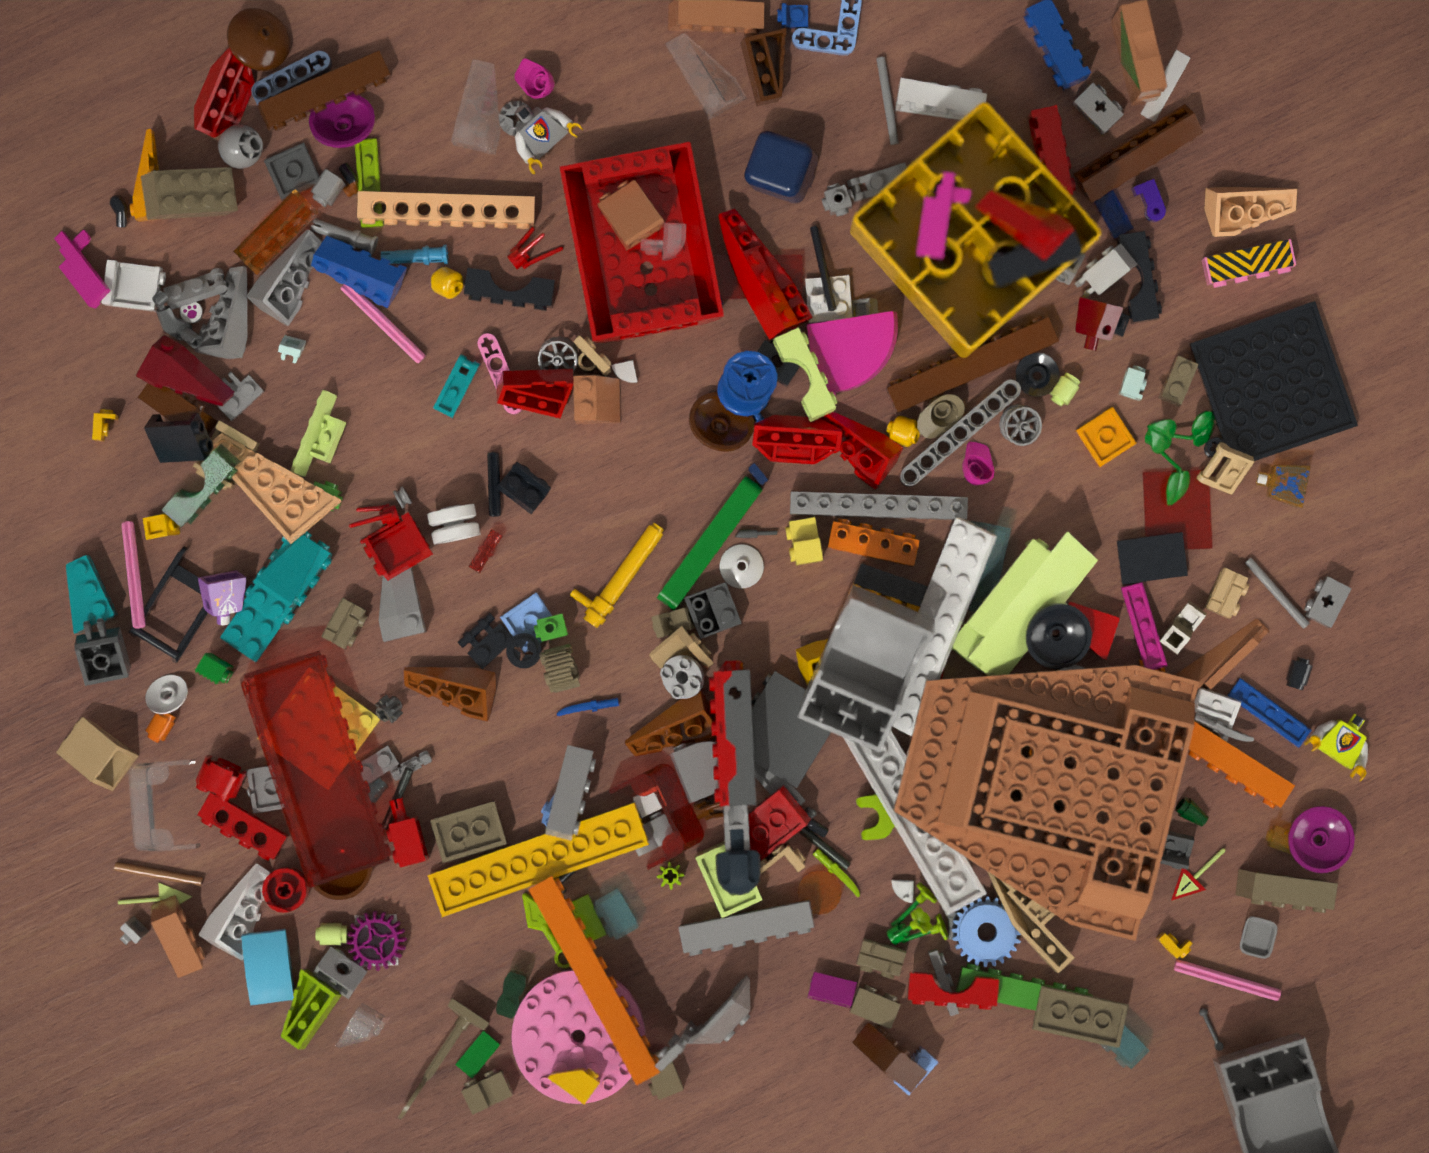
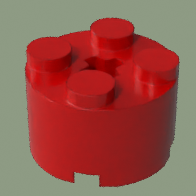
M206 755L195 780L197 783L196 788L203 792L211 791L216 794L218 799L228 801L229 798H236L247 772L245 770L240 772L241 767L231 761L220 757L215 761L211 760L212 755Z
M282 867L271 872L263 882L262 894L264 900L272 910L286 913L296 910L308 898L309 883L307 877L300 870L293 867ZM287 884L291 892L284 895V890L281 887Z

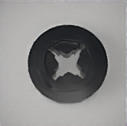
M527 633L517 634L512 637L506 648L507 658L510 663L522 669L534 666L540 659L539 653L542 652L538 639ZM527 641V649L530 652H532L533 655L526 654L522 658V660H520L521 652L515 649V647H523Z

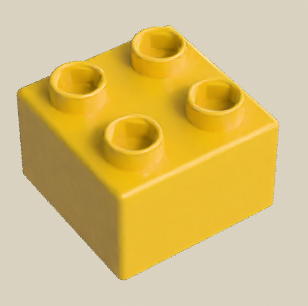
M985 102L980 103L854 215L850 228V233L962 358L968 357L1076 261L1074 260L995 288L987 265L988 260H991L990 256L1002 251L1004 255L1013 252V247L1022 243L976 208V205L990 190L1060 215L1075 227L1074 230L1083 254L1101 236V230L994 109ZM943 173H955L953 188L971 190V197L967 203L951 202L943 259L917 256L925 197L936 198L938 185H942Z

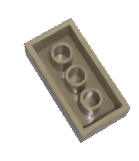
M231 167L151 171L141 176L147 220L226 216L238 211Z

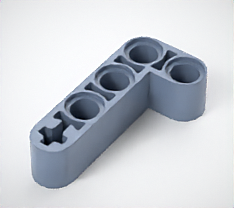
M316 51L256 82L251 90L252 96L258 105L261 101L324 75L332 68L331 58L324 51ZM319 58H322L323 60H325V61H324V64H325V65H324L323 67H321V66L318 64V63H319V61H318ZM309 63L312 64L315 70L314 72H312V69L308 65ZM304 67L307 69V74L304 77L296 76L299 68ZM282 77L287 78L288 82L285 87L277 86L278 79ZM260 88H267L268 94L265 97L260 98L257 96Z

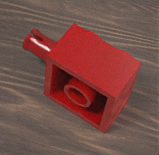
M403 798L389 801L394 820L389 824V829L386 830L389 842L394 844L395 850L392 851L394 863H399L401 868L428 860L429 856L418 816L407 817Z

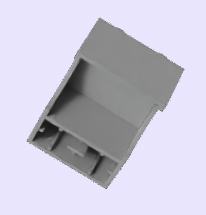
M853 585L800 701L798 718L877 752H881L902 706L904 694L916 664L927 643L931 642L934 636L935 619Z
M1294 1033L1213 1059L1242 1153H1339L1324 1113L1320 1090L1322 1089L1305 1037Z

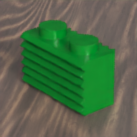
M205 653L197 665L195 673L203 675V677L214 682V684H228L234 674L231 671L234 666L212 653Z

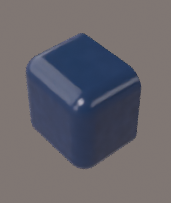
M763 131L756 139L744 172V178L757 192L790 203H800L805 198L808 188L813 184L818 156L812 147L805 142L772 131Z

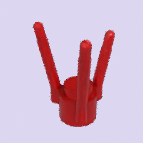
M531 227L517 245L510 250L511 253L507 257L517 270L521 267L525 270L530 265L562 251L563 247L560 246L527 261L530 258L527 252L545 237L544 233L540 234L523 249L521 246L535 230L534 227Z
M386 504L382 506L356 508V511H380L379 515L350 523L349 527L352 528L381 520L382 524L387 523V525L367 536L371 540L394 527L395 523L400 522L395 505L390 506ZM363 539L360 540L361 544L365 543Z

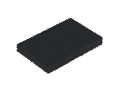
M1182 531L1116 540L1122 585L1188 576Z

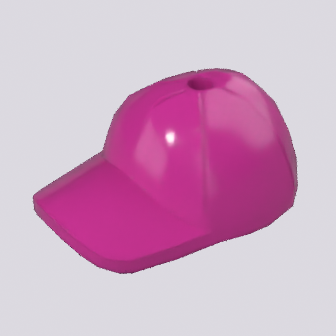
M524 58L521 61L514 75L516 82L531 98H544L554 90L555 82L549 70L529 59Z
M969 441L966 445L962 470L964 477L972 485H983L990 482L994 478L995 471L989 448L984 444Z

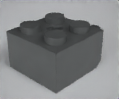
M100 618L97 619L99 631L93 632L91 623L89 621L83 622L85 634L76 636L74 647L85 686L128 678L131 665L120 627L106 630L104 620Z

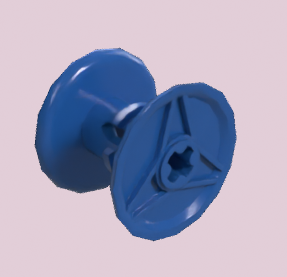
M754 351L740 352L731 357L718 381L717 393L723 406L728 411L740 416L755 415L766 408L777 386L778 375L774 364L768 357Z

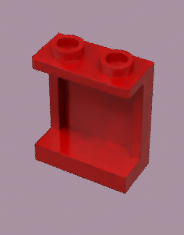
M409 512L402 515L403 521L371 540L367 537L363 539L366 544L363 547L369 559L373 557L376 562L373 565L379 577L383 575L387 581L433 555Z

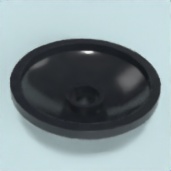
M1064 603L1051 604L1040 609L1031 618L1026 629V645L1031 656L1041 665L1052 669H1063L1078 663L1087 653L1092 640V630L1086 616L1076 607ZM1058 629L1059 633L1053 636V630Z

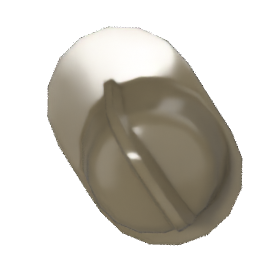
M953 394L933 397L918 417L917 428L919 433L929 439L943 435L962 418L965 409L963 401Z

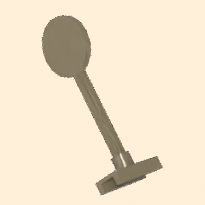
M453 998L448 1007L459 1016L454 1023L456 1026L425 1071L421 1083L398 1116L400 1120H402L425 1083L433 1077L462 1031H466L470 1024L485 1030L489 1024L488 1021Z

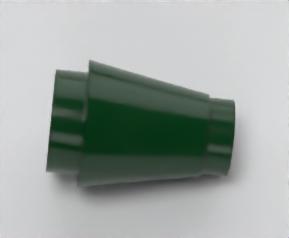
M1183 797L1175 807L1179 817L1200 827L1204 826L1209 819V816L1192 798Z

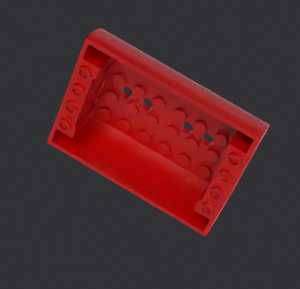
M691 142L559 167L593 342L605 343L700 326L724 317ZM629 180L631 183L635 180L664 220V227L626 251L598 208V203H600L599 199L608 192L611 194L619 190L618 186L623 182ZM648 262L653 265V271L650 274H643L640 267L643 263ZM648 284H654L657 287L655 295L649 296L645 293L644 290Z

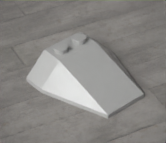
M747 975L731 990V996L704 1024L700 1023L696 1027L688 1044H717L723 1040L727 1042L735 1034L733 1029L738 1024L742 1026L751 1017L748 1014L751 1008L750 978Z

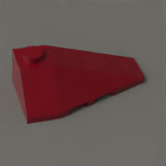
M165 335L152 345L136 373V377L160 389L163 386L175 389V393L181 395L183 392L193 394L198 400L223 406L235 393L182 344Z

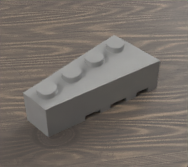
M567 745L546 827V835L571 841L573 834H578L580 822L577 821L578 814H583L586 802L582 800L584 792L588 793L591 780L588 779L589 772L594 771L596 759H593V751Z

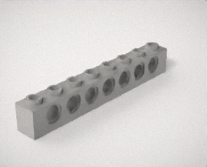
M822 492L790 493V515L955 520L956 517H961L967 520L968 497Z

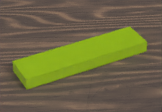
M377 138L364 139L355 144L358 191L381 192ZM378 203L375 206V213H383L382 203ZM361 220V228L384 227L383 221H375V224H362Z

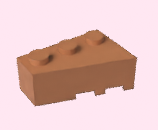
M174 895L152 904L151 924L177 977L180 978L202 969L203 959H205L204 952L195 942V934L187 923L186 915L180 906L177 896Z

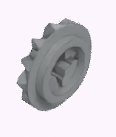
M510 101L502 107L499 113L501 128L511 136H515L517 131L513 120L507 116H514L515 111L521 105H526L532 111L527 104L521 101Z

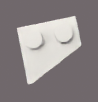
M1202 687L1198 689L1194 701L1196 713L1210 720H1218L1222 722V725L1232 729L1241 701ZM1218 732L1217 734L1221 739L1227 742L1229 736Z

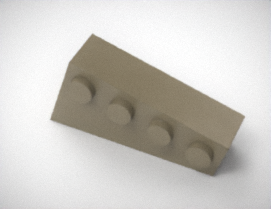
M1239 869L1235 895L1251 899L1252 904L1264 905V902L1268 901L1272 902L1271 906L1285 908V904H1291L1292 909L1305 910L1307 906L1313 907L1312 911L1326 913V909L1334 910L1338 884L1329 881L1286 875L1277 876L1265 872L1256 873Z

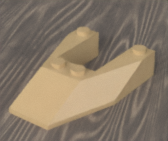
M987 871L1011 924L1056 973L1062 971L1074 957L1044 926L1055 914Z

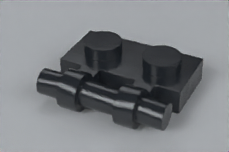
M490 612L484 618L481 616L477 620L478 623L470 631L466 630L462 634L463 637L457 642L462 648L468 643L474 647L467 654L481 669H484L505 650L512 638L510 633L501 624L494 629L489 625L495 619ZM485 630L488 635L478 642L475 637Z

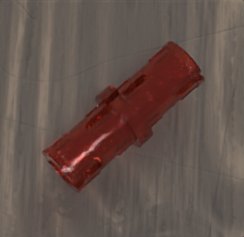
M491 529L483 544L478 546V552L468 567L481 573L490 557H493V551L503 536Z

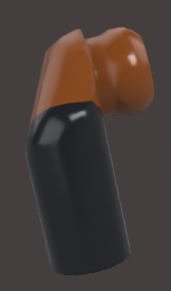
M344 163L339 167V171L349 185L345 186L343 191L347 197H352L358 193L357 178L349 164Z

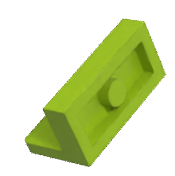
M589 894L572 901L575 910L572 912L576 919L579 917L582 919L586 927L583 930L586 937L589 938L591 936L594 941L605 936L606 931Z

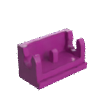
M813 972L807 998L850 1008L857 982Z

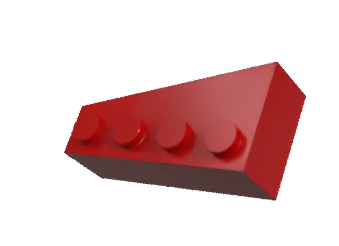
M1054 105L1031 110L1027 118L1036 158L1072 197L1073 191H1076L1074 178L1070 177L1069 169H1071V162L1069 156H1066L1065 148H1067L1065 135L1062 134V120L1060 113H1058V107Z

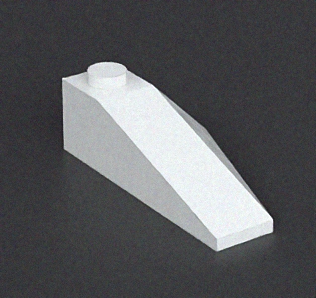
M255 864L211 913L199 936L243 961L241 935L253 933L256 921L260 920L261 914H259L261 902L264 901L262 886L270 872L259 864Z

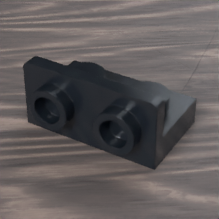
M516 462L498 484L497 489L532 515L546 498L551 487L544 479L538 478L530 472L527 466Z

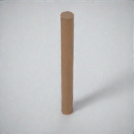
M116 862L114 871L197 886H202L203 877L119 862Z

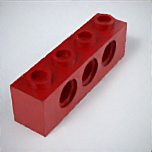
M210 792L197 814L201 817L200 821L209 827L215 825L221 829L219 832L230 839L234 836L240 840L238 843L249 850L251 847L258 850L257 855L268 861L270 858L273 860L277 858L289 837L286 833L233 802L218 799L213 792ZM225 810L228 813L229 818L226 822H221L218 819L219 811ZM240 821L245 822L248 826L247 832L244 834L237 830V824ZM259 832L264 833L267 837L264 845L256 841V835Z

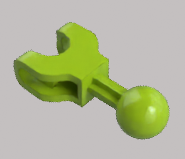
M873 794L856 799V804L859 807L873 808L879 815L877 825L864 829L861 833V839L875 840L886 838L895 826L878 796Z

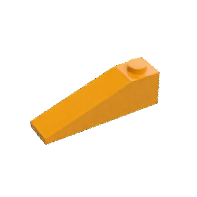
M152 129L146 130L132 197L133 203H130L131 216H135V220L138 222L149 221L146 215L141 176L151 171H159L155 132Z

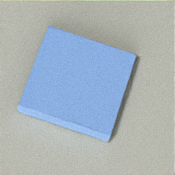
M535 593L500 618L513 637L517 634L527 633L536 638L534 625H537L536 620L550 617L552 614L539 595ZM526 641V644H524L523 647H520V648L522 649V651L524 652V654L529 651V650L527 649V647H528V646H527V644H528L527 641Z

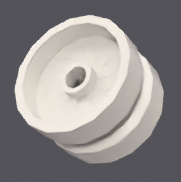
M455 505L428 513L429 525L433 527L444 525V528L434 530L431 533L433 544L448 543L481 535L478 523H464L465 520L472 519L477 515L475 505Z

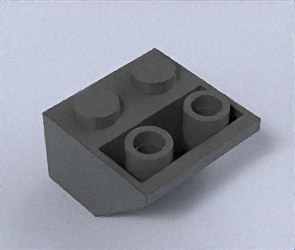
M726 582L685 597L700 639L742 624Z

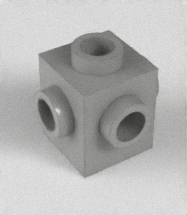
M839 183L828 186V191L824 192V198L821 199L825 211L829 210L831 216L836 214L837 217L849 213V209L852 208L851 202L855 201L851 189L847 190L845 185L840 186ZM836 195H841L843 200L841 202H836L834 200V197Z

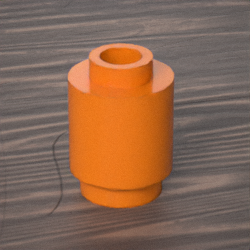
M155 713L145 730L149 733L147 737L157 743L160 740L165 741L175 724L173 721L176 717L170 713Z

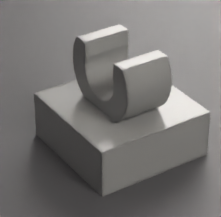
M133 916L120 928L125 933L120 940L125 945L130 941L136 944L146 936L149 930Z

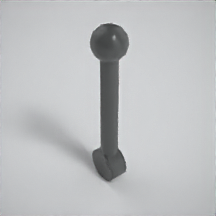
M1201 1008L1199 1014L1203 1016L1215 1042L1214 1047L1216 1050L1221 1051L1224 1045L1217 1038L1207 1016V1009Z

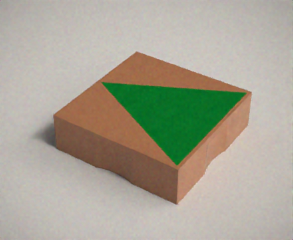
M1147 0L1121 5L1111 20L1130 104L1135 106L1156 101L1161 96V92H1164L1168 86Z

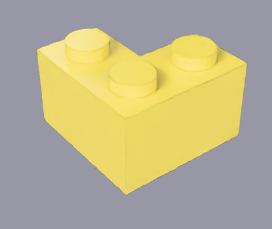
M815 517L790 521L789 527H785L787 540H792L793 548H789L791 562L795 561L796 566L823 561Z

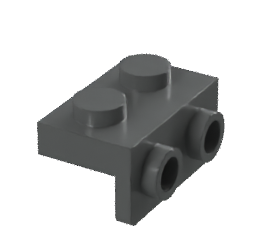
M1168 831L1160 864L1169 865L1174 869H1188L1194 836Z

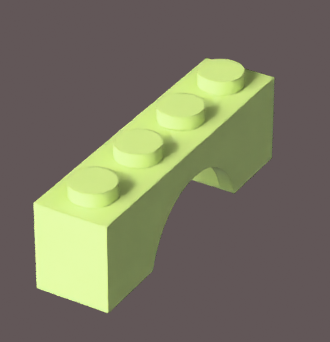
M797 328L776 337L773 344L781 361L799 365L808 375L809 391L803 397L801 404L809 421L811 422L835 411L836 397L826 387V384H828L824 372H819L817 368L819 362L815 353H810L808 349L809 340L805 332L801 333L800 329Z

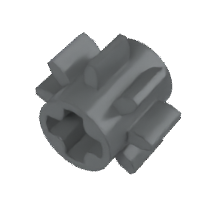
M385 695L375 704L378 707L376 715L384 722L390 720L391 723H394L403 714L401 711L402 703L395 696L389 698Z

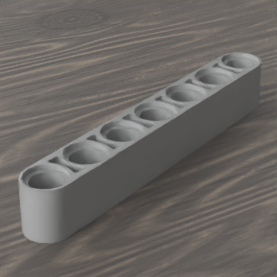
M1007 380L909 463L900 472L901 483L910 487L923 479L1015 400L1021 392L1019 383L1015 380ZM1010 384L1015 387L1016 393L1014 396H1008L1005 393L1004 388L1006 385ZM990 399H996L999 402L998 410L993 411L989 409L987 403ZM979 413L982 416L983 421L980 425L972 423V414ZM961 427L966 431L964 439H957L955 437L954 430ZM946 442L949 445L948 453H940L937 449L938 443ZM923 456H929L932 459L933 464L930 468H925L921 465V458ZM907 470H911L916 474L914 482H907L904 479V473Z

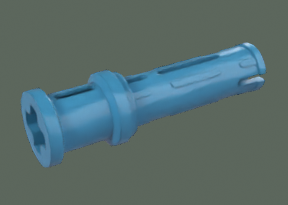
M447 244L443 245V247L431 248L427 245L422 247V249L381 251V259L390 260V264L423 263L430 265V263L444 262V264H448L449 262Z

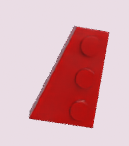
M573 369L503 371L497 386V404L561 419L574 384Z

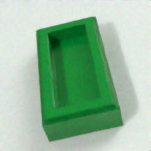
M483 1030L455 1065L473 1079L501 1044Z

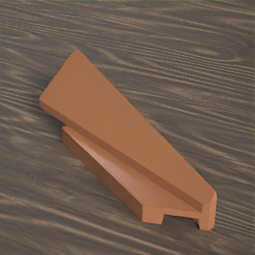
M1255 619L1175 675L1199 681L1198 689L1204 685L1208 690H1211L1262 641V638L1269 630L1258 619Z

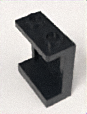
M193 413L189 420L165 422L160 414H153L144 427L160 463L205 461L214 447L199 413Z

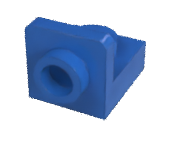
M782 3V9H777V22H782V28H808V5H786V3Z

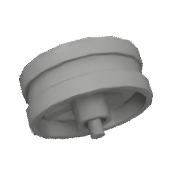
M556 336L547 339L542 344L538 356L541 370H550L547 366L552 363L555 365V369H558L562 364L566 369L575 370L578 362V349L571 340L562 336ZM556 343L564 344L562 350L557 348ZM552 344L554 353L545 350V348ZM569 347L574 354L564 355V352ZM542 354L552 358L546 362H543ZM564 359H575L571 367L564 361Z
M1016 404L1003 412L1000 417L999 427L1005 439L1015 445L1025 446L1038 438L1042 429V421L1039 414L1032 408ZM1022 410L1021 416L1018 418L1015 412ZM1028 410L1033 416L1025 420ZM1012 416V423H1008L1010 417ZM1034 421L1033 429H1031L1029 423ZM1007 427H1014V430L1008 435ZM1030 431L1031 433L1025 438L1024 432ZM1019 432L1020 440H1013L1015 435Z

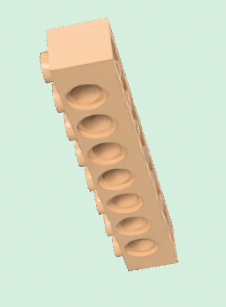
M358 191L357 218L362 220V224H375V221H384L385 225H397V222L400 221L406 222V225L419 226L420 222H428V226H442V223H450L451 227H464V223L472 224V227L485 228L486 224H495L494 228H508V225H517V229H530V225L534 226L535 197ZM378 203L386 205V211L382 214L374 212V208ZM400 204L408 206V212L404 215L396 212V208ZM421 205L430 206L429 214L421 215L418 213ZM445 205L453 208L449 216H443L440 213L441 208ZM466 206H472L475 209L474 214L470 217L462 214V210ZM491 206L497 210L494 217H487L484 214L487 207ZM511 207H515L519 211L518 216L515 218H509L506 215V211Z

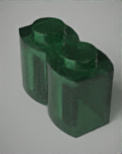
M510 970L503 982V993L496 1005V1013L498 1015L511 1019L516 1015L520 1006V996L527 984V974L515 970Z

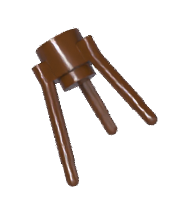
M714 794L693 803L698 820L704 818L706 821L712 818L724 817L723 812L713 813L715 812L714 808L719 807V802L712 804L711 800H707Z

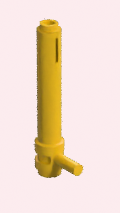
M654 522L646 528L599 596L596 595L593 601L576 589L571 592L570 596L587 607V610L584 612L586 615L583 619L596 628L600 624H604L607 614H611L614 610V604L662 538L664 529Z

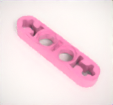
M487 333L478 339V347L497 390L502 372L510 371L497 339L492 334ZM485 338L494 341L491 347L493 352L498 349V354H492L486 358L485 354L490 353L487 347H482V344L485 343ZM493 358H500L503 365L499 370H493L490 367V362ZM503 405L510 414H518L522 411V409L513 410V408Z

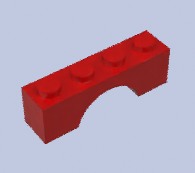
M909 971L907 999L912 1000V1004L925 1005V1001H932L935 1006H947V1003H956V1007L969 1008L970 1004L979 1005L978 1009L992 1010V1006H997L999 979L975 976L973 982L966 989L959 992H948L941 989L935 983L932 973Z

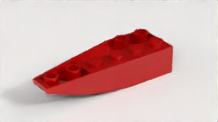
M734 208L720 213L718 217L723 238L738 282L769 340L781 336L812 319L813 316L793 280L738 211Z

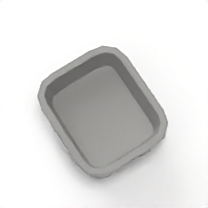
M1258 917L1248 918L1240 940V950L1242 953L1258 958H1268L1272 953L1277 935L1276 924Z

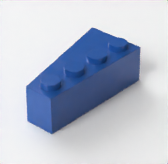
M1043 0L1027 8L1025 16H1023L1028 28L1032 27L1035 33L1033 39L1037 47H1042L1045 53L1043 59L1048 68L1051 67L1054 72L1052 77L1056 86H1061L1064 91L1087 80L1091 71L1088 66L1083 68V57L1079 49L1072 48V36L1067 29H1062L1061 26L1064 23L1053 1Z
M329 236L325 237L314 253L311 266L318 272L329 275L336 282L345 284L356 293L364 295L373 300L377 305H382L386 308L390 306L400 291L407 267L399 265L398 268L390 265V260L385 258L381 260L374 259L367 251H354L352 245Z

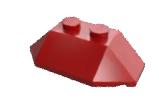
M230 48L211 66L194 106V129L212 138L218 137L227 128L240 123L251 97L252 87L255 84L251 68L242 64L234 56Z
M773 415L754 424L752 445L771 462L815 465L833 453L835 454L840 451L843 431L820 418L810 422L808 417Z

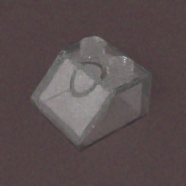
M362 1003L355 1011L336 1046L341 1048L368 1041L373 1036L377 1037L386 1024L383 1022L385 1016Z

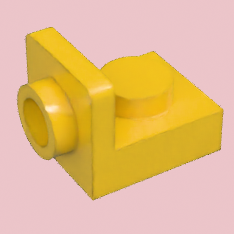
M100 409V413H94L92 440L104 441V437L108 436L109 424L105 423V419L118 420L119 418L118 415L113 414V410Z
M176 513L143 518L146 540L180 534V523Z
M1162 932L1156 937L1176 959L1178 957H1185L1191 951L1190 946L1193 943L1188 939L1178 947L1177 944L1179 942L1171 933L1166 935V933Z

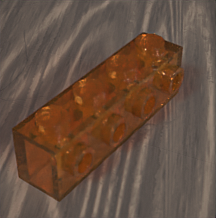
M294 189L233 252L258 275L319 212Z

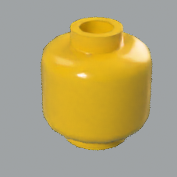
M441 267L431 276L432 290L447 299H453L458 296L463 289L462 275L448 267Z
M897 416L887 426L889 438L901 446L910 447L912 444H916L920 437L917 421L914 419Z

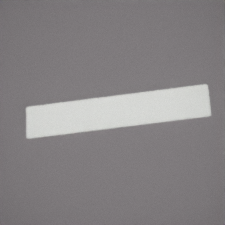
M1178 50L1175 51L1164 71L1168 87L1164 92H1161V96L1156 101L1146 103L1141 115L1153 122L1156 121L1188 64L1190 57Z

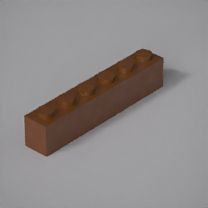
M376 51L261 101L257 107L268 130L275 129V131H279L287 127L286 123L295 120V122L302 121L307 118L306 114L313 111H315V114L326 110L327 105L333 102L335 105L341 104L348 100L347 96L355 94V96H359L367 92L366 88L372 85L377 88L386 84V79L389 78L390 72L380 51Z
M1184 104L1073 175L1083 195L1092 203L1102 198L1114 188L1120 187L1122 183L1130 178L1139 175L1149 166L1158 163L1159 160L1175 152L1184 144L1193 141L1203 131L1195 113Z

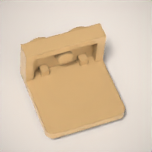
M682 626L649 654L650 658L660 669L663 668L669 659L677 655L697 657L707 669L713 664V661L709 658L711 652L704 644L700 645L702 642L694 633L690 635Z
M788 843L785 846L782 844L772 852L773 856L768 860L764 858L760 861L761 873H763L785 855L799 872L805 867L804 861L806 859L798 848L793 850Z

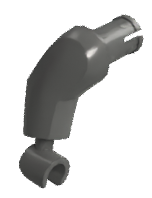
M157 292L152 297V300L159 307L156 313L162 329L175 339L186 341L194 349L200 347L203 338L193 331V327L189 322L177 318L170 306H164V303L169 298L164 292Z

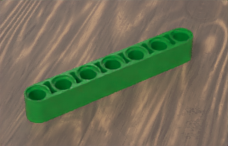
M747 476L743 478L657 596L659 601L675 611L764 488Z

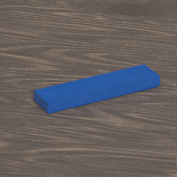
M1241 678L1238 679L1227 694L1228 697L1241 701V707L1298 748L1312 731Z

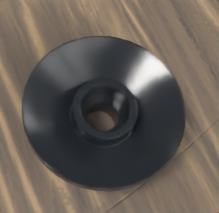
M1032 353L1025 356L1019 362L1015 377L1024 393L1033 397H1042L1053 391L1059 382L1060 373L1058 365L1050 356L1043 353ZM1035 372L1041 373L1042 377L1041 379L1036 380L1034 379L1033 374Z

